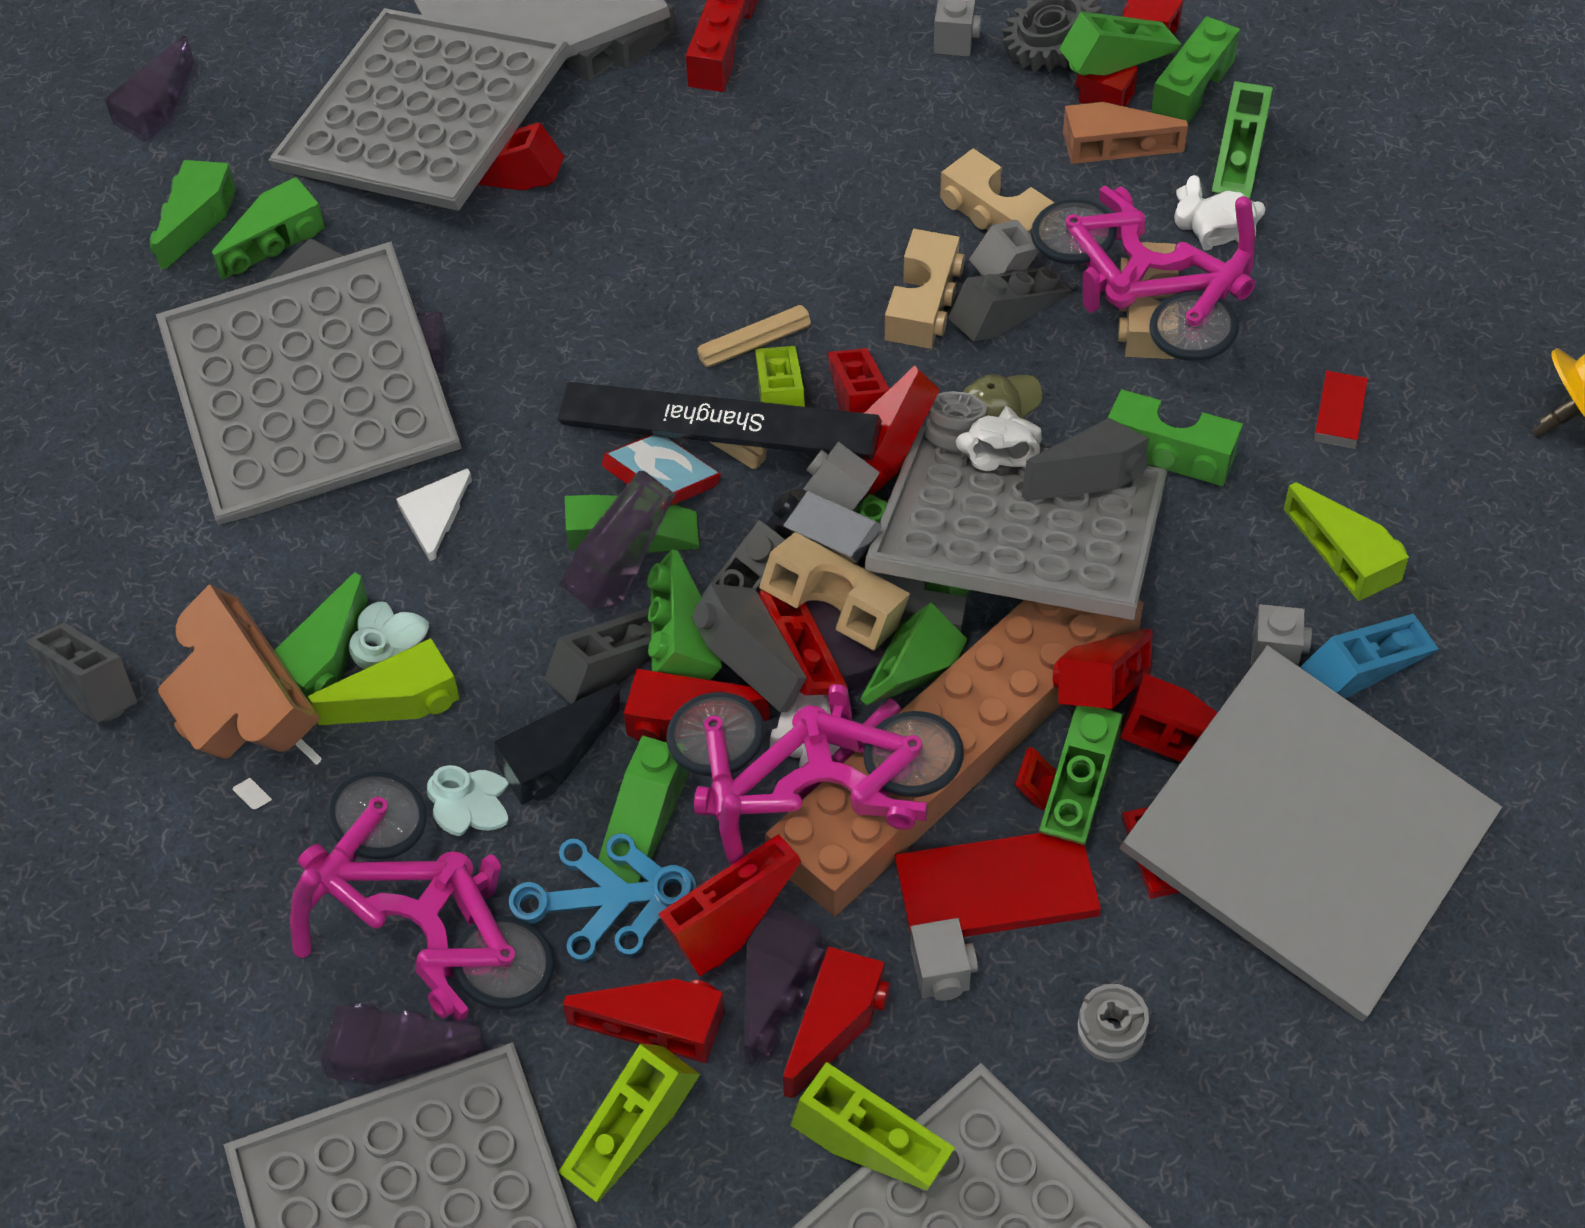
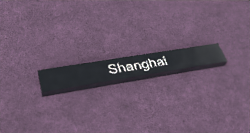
M567 382L557 418L561 424L575 427L818 454L821 449L829 454L839 441L861 459L873 460L882 420L877 414Z

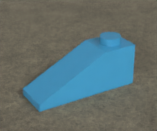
M1413 613L1332 636L1300 668L1343 698H1347L1437 652L1439 648Z

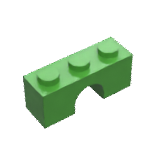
M1206 16L1155 82L1151 113L1186 120L1188 124L1202 106L1204 91L1209 80L1219 83L1234 63L1240 29Z
M1121 389L1108 418L1149 438L1146 454L1148 458L1147 465L1224 486L1237 453L1243 423L1202 412L1199 421L1191 427H1171L1159 418L1162 400Z

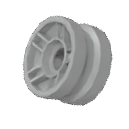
M950 391L939 393L928 413L929 418L926 422L925 436L928 441L944 449L959 450L956 447L957 437L962 433L969 432L974 422L986 416L987 406L978 397L965 392Z
M1104 984L1092 989L1084 997L1077 1023L1078 1038L1083 1048L1094 1058L1105 1062H1122L1134 1057L1142 1048L1149 1024L1148 1007L1139 994L1131 988L1120 984ZM1106 1019H1117L1120 1022V1028L1115 1029L1114 1025Z

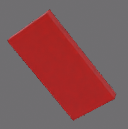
M1036 833L895 854V866L909 935L911 926L959 918L962 935L967 937L1100 917L1101 907L1085 845Z

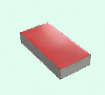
M1326 370L1313 441L1356 448L1367 377Z

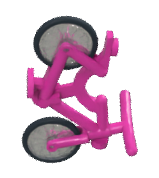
M1105 185L1099 189V200L1115 213H1110L1103 206L1089 200L1068 199L1049 205L1037 215L1031 229L1032 241L1037 250L1046 258L1063 264L1085 263L1088 267L1083 272V304L1088 312L1093 313L1100 308V294L1105 291L1107 301L1119 309L1128 307L1137 298L1179 293L1161 302L1151 316L1149 324L1150 334L1158 348L1177 359L1201 361L1222 354L1234 343L1239 330V322L1235 311L1225 300L1229 293L1240 301L1246 299L1253 292L1256 284L1255 280L1250 277L1254 266L1255 228L1252 203L1248 197L1241 196L1235 201L1239 235L1238 249L1226 263L1186 242H1179L1176 244L1173 252L1166 254L1153 252L1144 247L1139 241V237L1145 233V214L1133 207L1130 193L1121 186L1111 190ZM1115 240H1121L1123 249L1131 257L1122 272L1106 253ZM1195 265L1208 272L1141 281L1149 267L1161 270L1182 271Z
M834 684L830 686L828 694L831 715L827 714L824 709L812 705L798 710L793 716V728L734 780L732 779V773L743 768L757 755L765 735L764 722L760 712L745 698L732 693L712 692L689 700L677 710L669 723L667 746L673 759L682 768L697 775L712 776V788L697 787L694 798V812L696 815H716L719 821V832L725 855L730 865L746 856L739 828L741 814L798 811L803 804L799 792L816 782L830 781L843 785L851 791L852 808L857 815L886 817V822L896 829H911L915 825V820L927 821V803L895 800L887 796L892 793L903 797H921L935 793L947 786L956 777L963 763L964 747L958 731L944 718L923 711H908L895 714L882 721L876 727L852 721L848 689L843 685ZM803 743L805 744L809 761L808 765L794 770L779 780L772 794L745 795ZM828 743L863 753L864 765L869 775L866 776L846 764L833 762Z
M380 771L363 772L353 775L340 783L332 792L326 807L327 825L338 844L330 854L321 844H314L307 848L298 858V864L303 868L304 872L293 891L290 911L292 949L295 956L305 958L310 955L312 950L309 923L310 911L323 895L330 893L374 929L382 927L386 922V917L390 915H399L411 919L421 927L427 939V949L420 951L417 955L415 971L432 990L428 994V1000L432 1009L439 1017L445 1019L452 1014L460 1023L467 1018L469 1008L448 985L445 977H455L459 987L466 995L490 1008H519L539 998L549 986L553 976V952L544 935L531 924L514 917L493 916L484 898L488 899L495 894L501 871L498 859L492 854L483 858L479 873L473 878L471 860L466 855L454 851L444 853L437 861L354 862L358 856L369 859H386L398 856L411 849L424 833L427 823V810L418 790L405 779L391 773ZM432 880L419 900L389 893H379L366 898L346 882ZM453 895L469 927L461 933L454 947L448 948L446 929L438 914L450 896Z

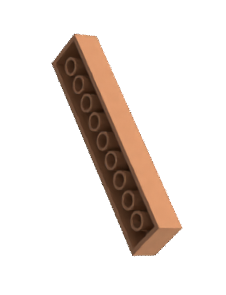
M1023 600L899 712L923 711L938 715L954 726L963 742L964 758L960 771L943 789L921 797H903L892 793L887 796L895 800L927 803V821L915 820L913 828L901 830L890 826L886 822V817L857 815L852 808L851 791L841 784L830 781L822 782L803 799L802 807L798 811L788 812L765 833V842L779 834L801 859V863L790 877V880L832 916L836 917L895 861V854L904 853L1062 705L1058 704V688H1054L1052 680L1056 661L1075 646L1140 630L1144 603L1139 600L1135 620ZM912 722L898 725L889 730V732L906 737L916 735L922 741L921 754L924 758V767L918 772H913L901 785L915 786L929 783L943 775L950 767L954 759L955 748L949 736L941 729L927 723ZM855 752L843 763L866 776L869 775L864 765L863 753ZM873 757V763L876 768L885 761Z

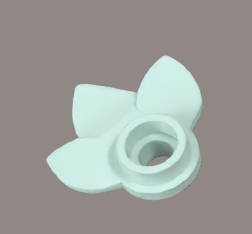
M387 602L373 603L358 616V631L351 636L349 642L350 655L359 667L363 669L371 667L421 643L427 635L429 622L415 613L400 612L394 615Z
M448 765L440 767L430 777L427 783V795L435 803L433 817L437 824L446 832L462 836L470 825L478 830L490 831L504 827L508 823L506 810L496 798L509 785L502 776L487 770L467 773L458 766Z

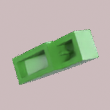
M565 496L566 533L569 551L613 547V554L616 556L671 551V549H699L696 511L677 505L661 509L649 499L627 496Z

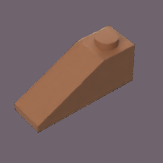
M1106 102L1065 106L1063 135L1071 164L1178 153L1185 150L1188 129L1186 120Z

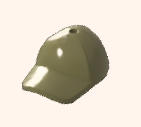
M987 374L976 379L963 391L978 397L987 406L986 416L999 417L1005 406H1008L1019 418L1023 419L1038 408L1042 402V388L1038 379L1027 374L1010 377Z

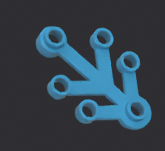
M620 833L613 835L607 842L606 850L609 859L616 865L628 864L647 881L627 884L588 853L586 845L581 840L568 839L563 842L559 849L561 863L569 870H579L599 887L545 892L540 885L533 882H525L512 890L509 896V907L515 918L529 924L541 921L546 913L601 907L581 931L573 933L567 940L566 947L571 959L576 962H587L594 957L597 942L629 904L648 902L632 925L621 928L615 935L617 951L622 956L634 957L643 950L644 938L661 919L658 913L696 889L693 875L687 869L678 865H669L661 868L635 847L634 841L630 836ZM623 842L630 846V850L625 856H617L612 852L613 847L617 843ZM570 848H579L583 852L582 857L577 861L567 860L565 854ZM670 883H676L681 886L682 891L677 897H668L664 894V888ZM530 898L536 899L539 902L536 911L526 913L521 910L525 900ZM626 935H634L638 938V944L633 949H625L620 945L622 938ZM579 940H586L590 943L589 951L583 955H578L573 951V945Z

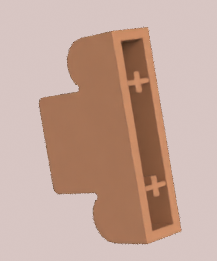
M209 584L181 613L176 624L177 640L184 647L194 651L160 685L158 692L176 720L174 723L176 730L185 739L190 741L194 749L222 759L230 758L246 741L278 752L287 751L321 719L237 596Z

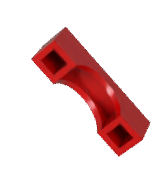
M758 0L706 1L686 53L688 87L718 92L725 91L734 66V53L740 24L743 17L745 19L752 18Z
M1128 0L1122 17L1163 22L1174 35L1180 27L1184 0ZM1135 65L1106 76L1095 74L1083 76L1078 74L1076 87L1080 88L1079 103L1106 102L1126 107L1135 94L1138 67Z

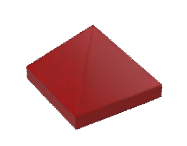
M1029 747L1025 752L1013 784L1036 807L1045 811L1057 770L1033 747Z

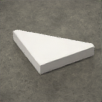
M468 468L396 498L400 511L429 561L436 559L437 550L445 533L449 532L460 508V501L468 484L472 482L471 473Z

